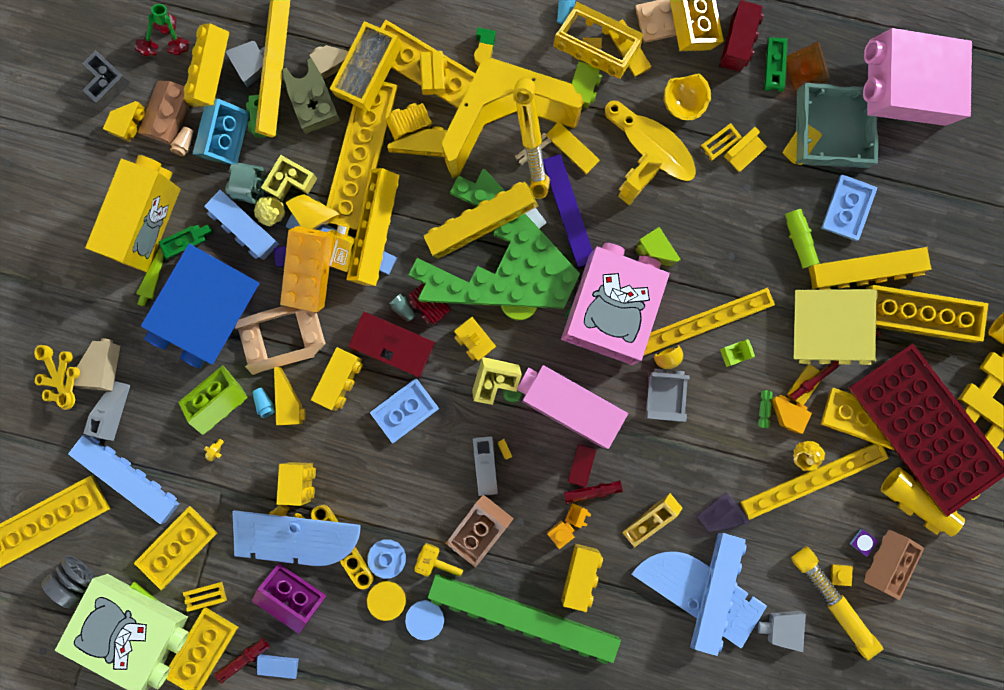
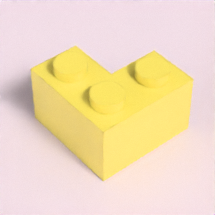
M280 155L261 188L271 196L283 201L291 186L309 194L317 177L309 170Z
M482 357L472 390L474 401L493 405L498 388L517 392L522 375L520 366Z

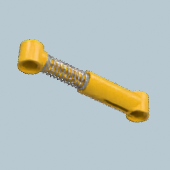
M523 78L518 80L515 85L513 100L517 107L523 146L527 150L530 189L534 198L542 199L548 194L550 179L544 171L540 147L542 139L534 95L535 85L531 80Z
M805 546L791 557L793 563L802 573L810 576L809 579H812L811 582H814L813 584L816 585V588L818 587V590H820V593L828 602L827 607L855 643L860 654L869 661L884 650L883 646L870 633L845 597L838 594L836 588H833L834 586L829 582L830 580L825 577V574L817 565L819 560L812 550Z

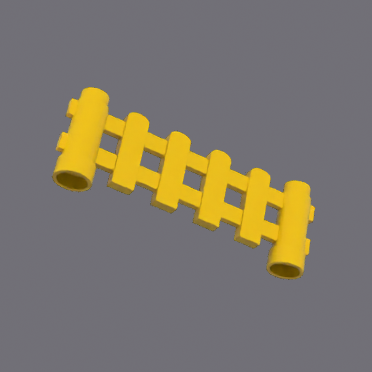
M1004 313L994 321L988 332L991 337L1001 344H1004ZM990 352L979 367L988 376L979 388L973 383L968 384L958 400L966 405L964 410L974 423L982 416L993 424L985 437L1001 458L1004 459V453L997 448L1004 438V406L993 398L1001 385L1004 386V352L1001 357L995 352ZM900 467L894 469L881 486L882 493L893 501L899 502L897 508L909 516L913 513L926 521L923 526L935 535H938L939 532H944L952 537L961 530L965 523V518L958 514L957 510L948 517H945L918 480H914L913 476Z

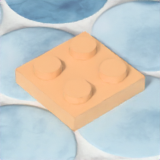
M656 0L635 6L640 30L644 34V43L677 36L670 0Z

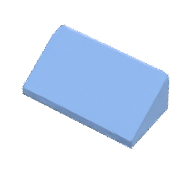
M260 654L257 658V675L296 679L299 659Z

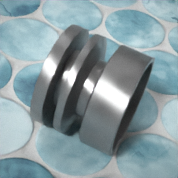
M65 556L61 563L56 566V571H51L41 582V586L54 602L64 608L73 609L81 601L83 593L85 594L91 580L96 576L82 561L72 556Z

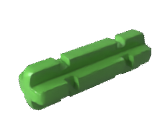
M763 390L761 392L762 401H760L759 411L761 418L758 421V426L761 428H769L770 420L768 419L771 416L772 402H770V399H772V391Z

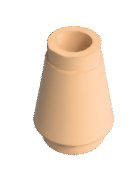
M183 127L170 144V150L179 156H185L189 152L194 131L188 127Z

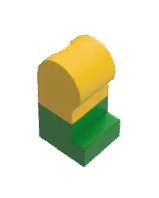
M477 27L476 40L480 42L479 47L474 53V60L478 67L481 62L492 58L496 39V31Z

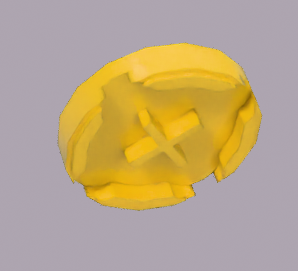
M382 581L374 585L367 597V606L370 613L383 621L393 620L398 617L406 604V596L402 587L391 581Z

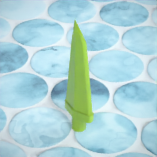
M161 247L136 292L137 295H140L137 304L145 307L148 298L152 300L154 298L165 257Z

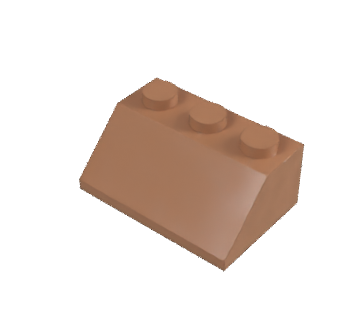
M157 81L138 134L169 145L172 143L181 129L189 107L183 99L184 86L171 81Z
M888 530L887 534L882 538V545L879 551L874 555L871 568L865 574L864 582L900 600L924 548L910 538Z

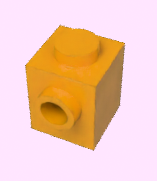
M562 520L547 531L548 536L559 550L575 538L572 534L575 530L568 522L564 524Z

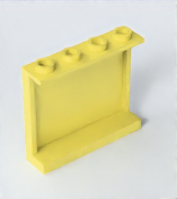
M795 290L794 359L799 360V364H811V361H819V364H831V361H839L841 365H851V361H859V365H871V361L876 362L877 290Z

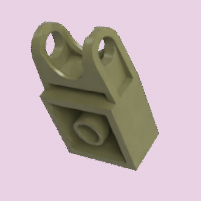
M312 58L307 59L308 73L303 78H294L287 67L283 68L287 92L305 134L341 121L327 85Z

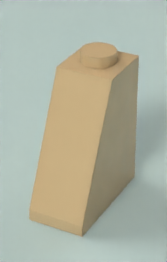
M102 338L101 341H92L77 366L80 370V376L74 379L73 387L112 391L120 346L114 344L113 340Z

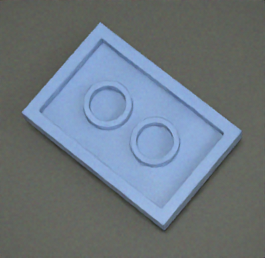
M840 175L821 229L856 242L859 241L878 187L845 175Z
M415 378L371 411L370 414L390 441L395 443L439 410V408L418 379Z

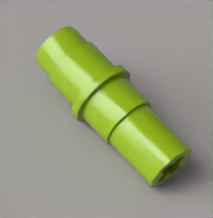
M802 209L786 213L785 217L790 232L789 238H792L802 268L818 264L819 260L810 233L812 230L808 227Z

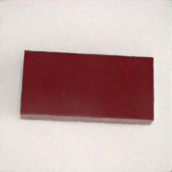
M577 445L568 478L569 483L587 487L596 454L595 449Z

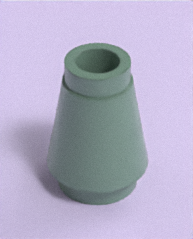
M399 294L389 302L391 309L406 322H409L416 316L405 296L403 297Z

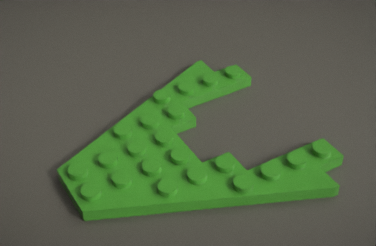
M483 169L476 184L458 176L450 194L478 207L480 202L495 198V195L504 191V189ZM526 214L495 229L494 236L510 243L495 274L477 266L469 283L418 258L409 273V277L425 284L418 298L420 302L564 309L580 275Z

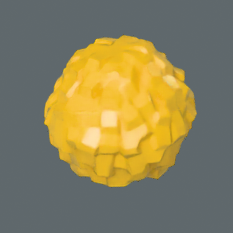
M804 441L796 445L793 460L795 465L800 467L802 471H815L822 464L825 452L816 442Z

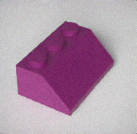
M278 563L257 589L252 602L300 634L326 595Z

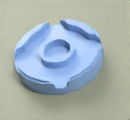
M384 539L376 542L370 548L367 555V563L375 576L390 579L397 576L403 570L406 563V554L398 542Z
M423 600L416 602L406 614L407 630L417 639H433L439 635L443 628V611L439 605H435L431 601Z

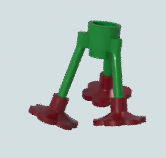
M153 5L151 8L152 14L148 15L149 22L146 37L143 40H136L135 51L140 52L141 55L146 57L157 54L158 45L152 42L150 38L153 25L154 29L162 34H168L170 31L172 41L168 42V53H173L177 56L182 52H187L190 45L189 41L183 40V38H179L175 34L176 17L167 12L165 5Z

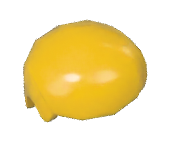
M678 345L677 348L666 349L658 355L655 354L654 359L660 368L665 370L673 369L682 362L683 351Z

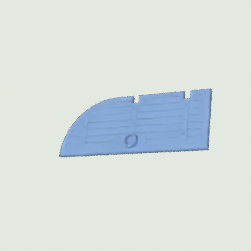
M234 510V556L251 558V553H255L256 559L294 563V558H298V564L330 565L344 559L354 549L359 539L361 525Z
M663 552L644 560L631 575L697 618L710 567L697 558L685 553ZM737 586L735 594H732V610L727 615L728 627L726 632H723V637L742 648L767 605L753 596L748 602L745 600L748 593Z

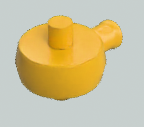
M218 439L216 444H212L210 448L205 447L204 450L207 452L205 458L208 461L212 462L216 457L220 459L222 455L219 452L224 441Z

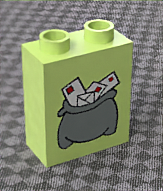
M105 574L91 580L55 651L127 690H148L151 687L158 690L165 682L171 669L164 665L170 651L177 654L188 638L189 632L182 629L188 616L158 600L155 601L141 594L136 589L130 588L128 584L113 576Z

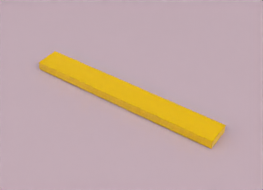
M270 0L255 132L271 138L276 135L290 0Z
M762 289L651 332L644 355L774 306L775 304L769 289Z
M873 443L820 466L815 471H809L740 501L747 520H750L889 459L883 446Z

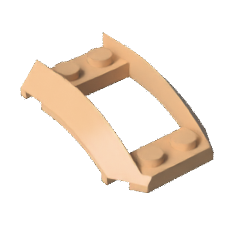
M282 306L239 319L235 326V329L239 331L248 363L245 367L252 375L274 369V367L314 358L315 354L325 345L317 313L293 307ZM296 313L305 349L268 358L259 323Z

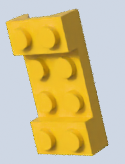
M653 150L648 155L644 153L638 161L640 165L636 169L632 168L626 174L625 178L627 180L619 188L621 192L618 197L630 206L650 180L655 177L664 160Z

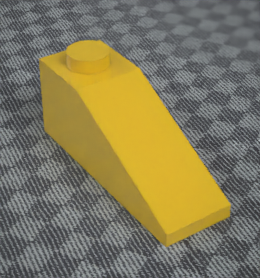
M442 127L425 129L389 143L387 148L391 153L444 157L441 143L447 130H443L444 128Z
M274 367L276 425L303 424V420L306 418L305 409H302V404L283 369Z
M669 493L622 533L636 547L678 517L682 506Z

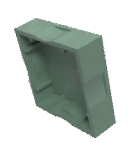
M804 83L797 89L796 164L870 168L878 163V116L867 115L868 102L863 97L864 87H837L829 84ZM808 124L822 134L809 155L808 144L811 142V139H808Z

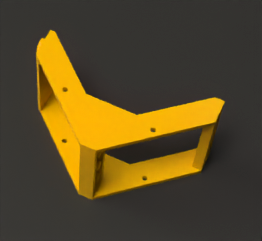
M491 58L481 62L441 143L445 163L452 179L460 175L484 125L517 112L513 93L518 80L526 78L534 83L538 117L556 123L560 122L562 125L571 128L577 127L580 120L582 104H584L581 94L576 93L573 84Z

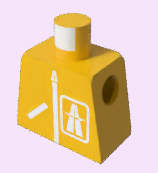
M338 223L336 231H328L329 233H334L330 266L348 272L355 238L348 236L349 225Z

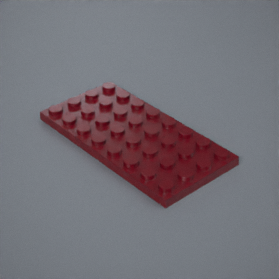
M914 344L909 345L848 388L945 517H948L1004 478V460Z

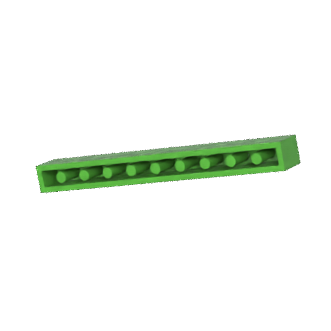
M437 573L428 595V599H431V603L435 605L450 606L449 609L455 612L463 610L468 612L467 615L472 618L478 619L479 616L483 617L490 624L497 625V623L505 625L504 628L513 632L516 629L523 631V635L534 638V636L542 638L541 641L550 645L553 642L560 644V648L564 650H577L579 655L588 658L590 655L597 657L596 660L604 664H608V662L614 663L621 642L618 636Z

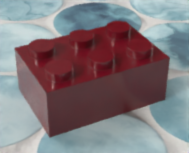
M740 0L732 15L719 67L741 72L744 66H748L749 61L752 60L754 55L752 47L757 42L759 36L757 29L764 17V13H761L762 5Z

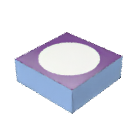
M860 529L850 542V545L864 556H868L878 543V540L864 529Z

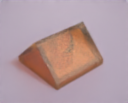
M819 41L787 56L786 63L795 92L804 83L825 84L830 78Z

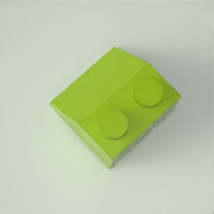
M660 227L641 238L635 245L637 247L635 251L639 257L647 256L660 261L661 265L672 267L681 260Z

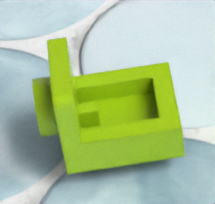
M749 339L720 349L726 367L755 357Z

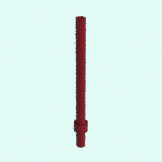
M876 329L877 338L879 335H881V332L878 329ZM833 361L810 380H805L801 383L800 387L790 394V398L795 401L804 393L808 394L812 391L817 383L841 366L839 361Z

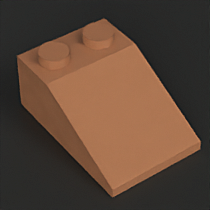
M482 495L445 544L476 568L514 518L485 495Z

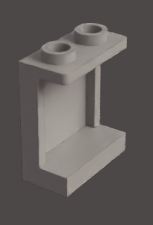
M654 369V372H650L648 377L645 418L686 422L687 382L690 375H685V371H673V374L665 373L666 370Z

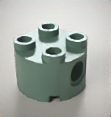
M243 163L232 164L230 166V180L225 188L226 193L230 194L233 200L256 204L265 192L261 188L266 180L262 174L265 173V169L260 166Z

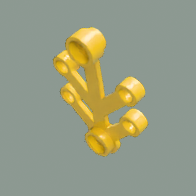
M38 345L34 351L35 358L45 362L52 378H48L45 374H37L35 384L56 387L59 394H55L54 390H44L42 399L44 401H56L59 407L69 410L75 403V395L72 392L74 379L80 376V370L77 367H69L66 371L67 363L72 361V353L62 351L59 354V367L57 370L52 360L53 350L49 346ZM65 372L67 375L66 385H64Z

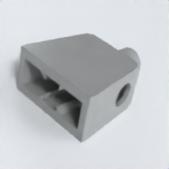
M255 41L225 51L247 87L252 85L262 75L265 47L259 49Z
M801 611L770 613L769 622L758 623V633L768 634V641L773 645L803 652L806 614Z

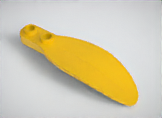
M610 101L606 105L605 116L607 119L626 133L631 144L642 156L644 153L648 155L653 150L664 160L660 167L664 172L683 181H690L695 177L696 169L693 158L683 142L672 131L657 121L634 114L619 101ZM616 107L618 111L613 112L611 109ZM631 119L633 122L627 123L626 120Z

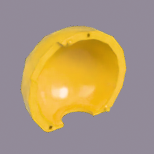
M701 74L672 78L667 82L664 89V103L667 110L674 117L681 120H694L701 117L711 101L709 84Z

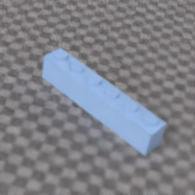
M82 435L68 454L159 524L166 523L180 505L176 501L177 498L169 492L165 493L162 491V487L157 482H150L145 478L146 474L141 470L133 469L128 460L122 457L120 459L116 456L115 450L100 444L101 440L99 438Z
M718 533L690 645L692 649L716 656L722 650L723 632L725 633L728 627L726 619L733 605L731 598L732 594L736 592V578L742 568L740 561L746 552L745 539L725 533Z

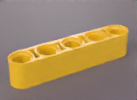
M326 505L317 506L311 512V518L314 520L338 522L331 509ZM319 509L325 511L326 517L324 519L318 518L317 511ZM354 547L349 555L340 560V563L355 586L359 589H366L372 584L374 576L356 547ZM350 558H355L358 561L356 568L349 565ZM360 575H366L369 578V582L367 584L361 583L359 580Z

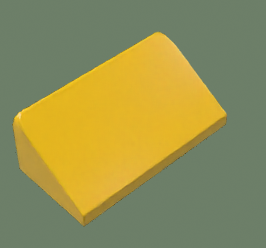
M809 124L808 139H811V142L808 144V155L822 136L819 131ZM797 131L782 152L793 164H796Z

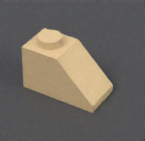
M325 45L324 47L315 48L310 57L322 78L326 79L339 71L349 51Z

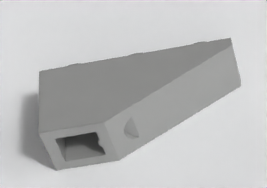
M114 381L113 390L106 391L89 414L83 434L114 441L130 385Z
M492 436L473 438L478 495L498 494Z

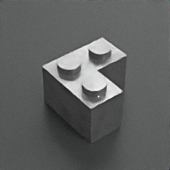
M96 50L82 63L96 76L83 91L103 109L130 83Z

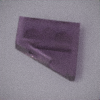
M727 492L696 515L708 532L750 523L749 519Z

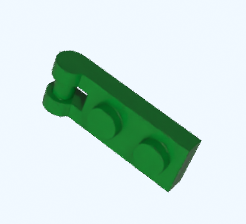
M769 37L767 39L764 91L776 89L777 92H784L788 38ZM772 77H778V82H772Z

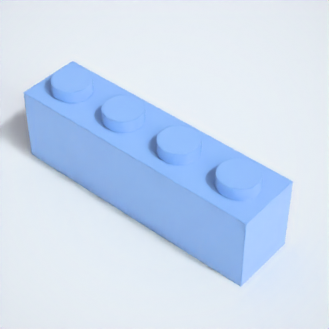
M221 190L204 206L209 210L207 214L214 221L218 219L223 223L221 227L228 234L232 232L236 235L234 239L242 247L246 245L250 248L248 252L256 260L258 257L265 260L274 248L279 245L276 240Z

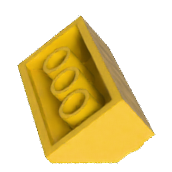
M211 23L200 25L197 29L196 44L192 50V62L188 68V80L184 86L183 99L193 108L214 105L229 37L228 31Z

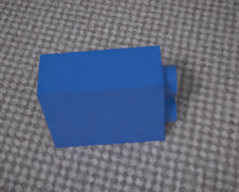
M188 244L141 327L148 330L144 340L163 350H166L170 342L184 349L179 358L198 369H201L205 361L213 365L260 283L195 246Z

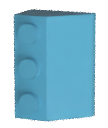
M215 99L213 106H204L193 155L223 164H237L249 118L247 110L220 99Z

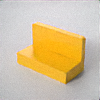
M756 127L724 155L738 172H741L767 147L757 136L760 131Z

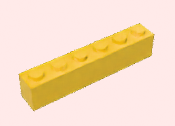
M383 168L370 169L346 279L348 281L364 286H376L396 189L398 187V174Z
M519 182L514 184L512 189L497 193L495 198L480 202L478 207L472 210H465L461 213V216L445 221L444 225L430 229L423 236L432 256L440 259L538 207V204L527 183Z
M927 247L816 264L809 267L813 290H831V287L838 286V289L850 287L852 283L862 286L869 284L868 281L871 280L881 283L888 281L887 278L894 277V280L905 279L906 275L913 274V277L924 276L926 271L931 270Z

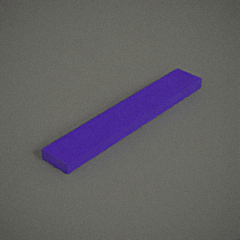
M561 154L543 159V165L550 179V186L577 268L586 265L589 254L593 250Z

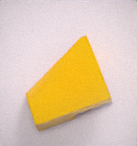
M305 194L286 202V205L301 227L316 230L322 224L327 225L340 216L335 210Z

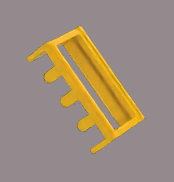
M576 2L573 10L555 34L553 47L611 76L621 79L640 49L644 34ZM577 16L585 18L587 26H592L593 23L602 26V32L606 35L610 31L618 34L619 41L622 43L627 39L633 41L634 43L623 60L566 34Z

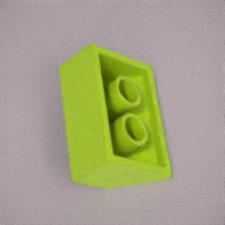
M222 365L178 403L187 422L204 435L248 397L239 383Z

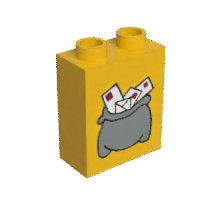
M138 155L135 163L121 158L85 248L114 261L147 272L181 188L170 181L173 173L162 168L161 163L142 155Z

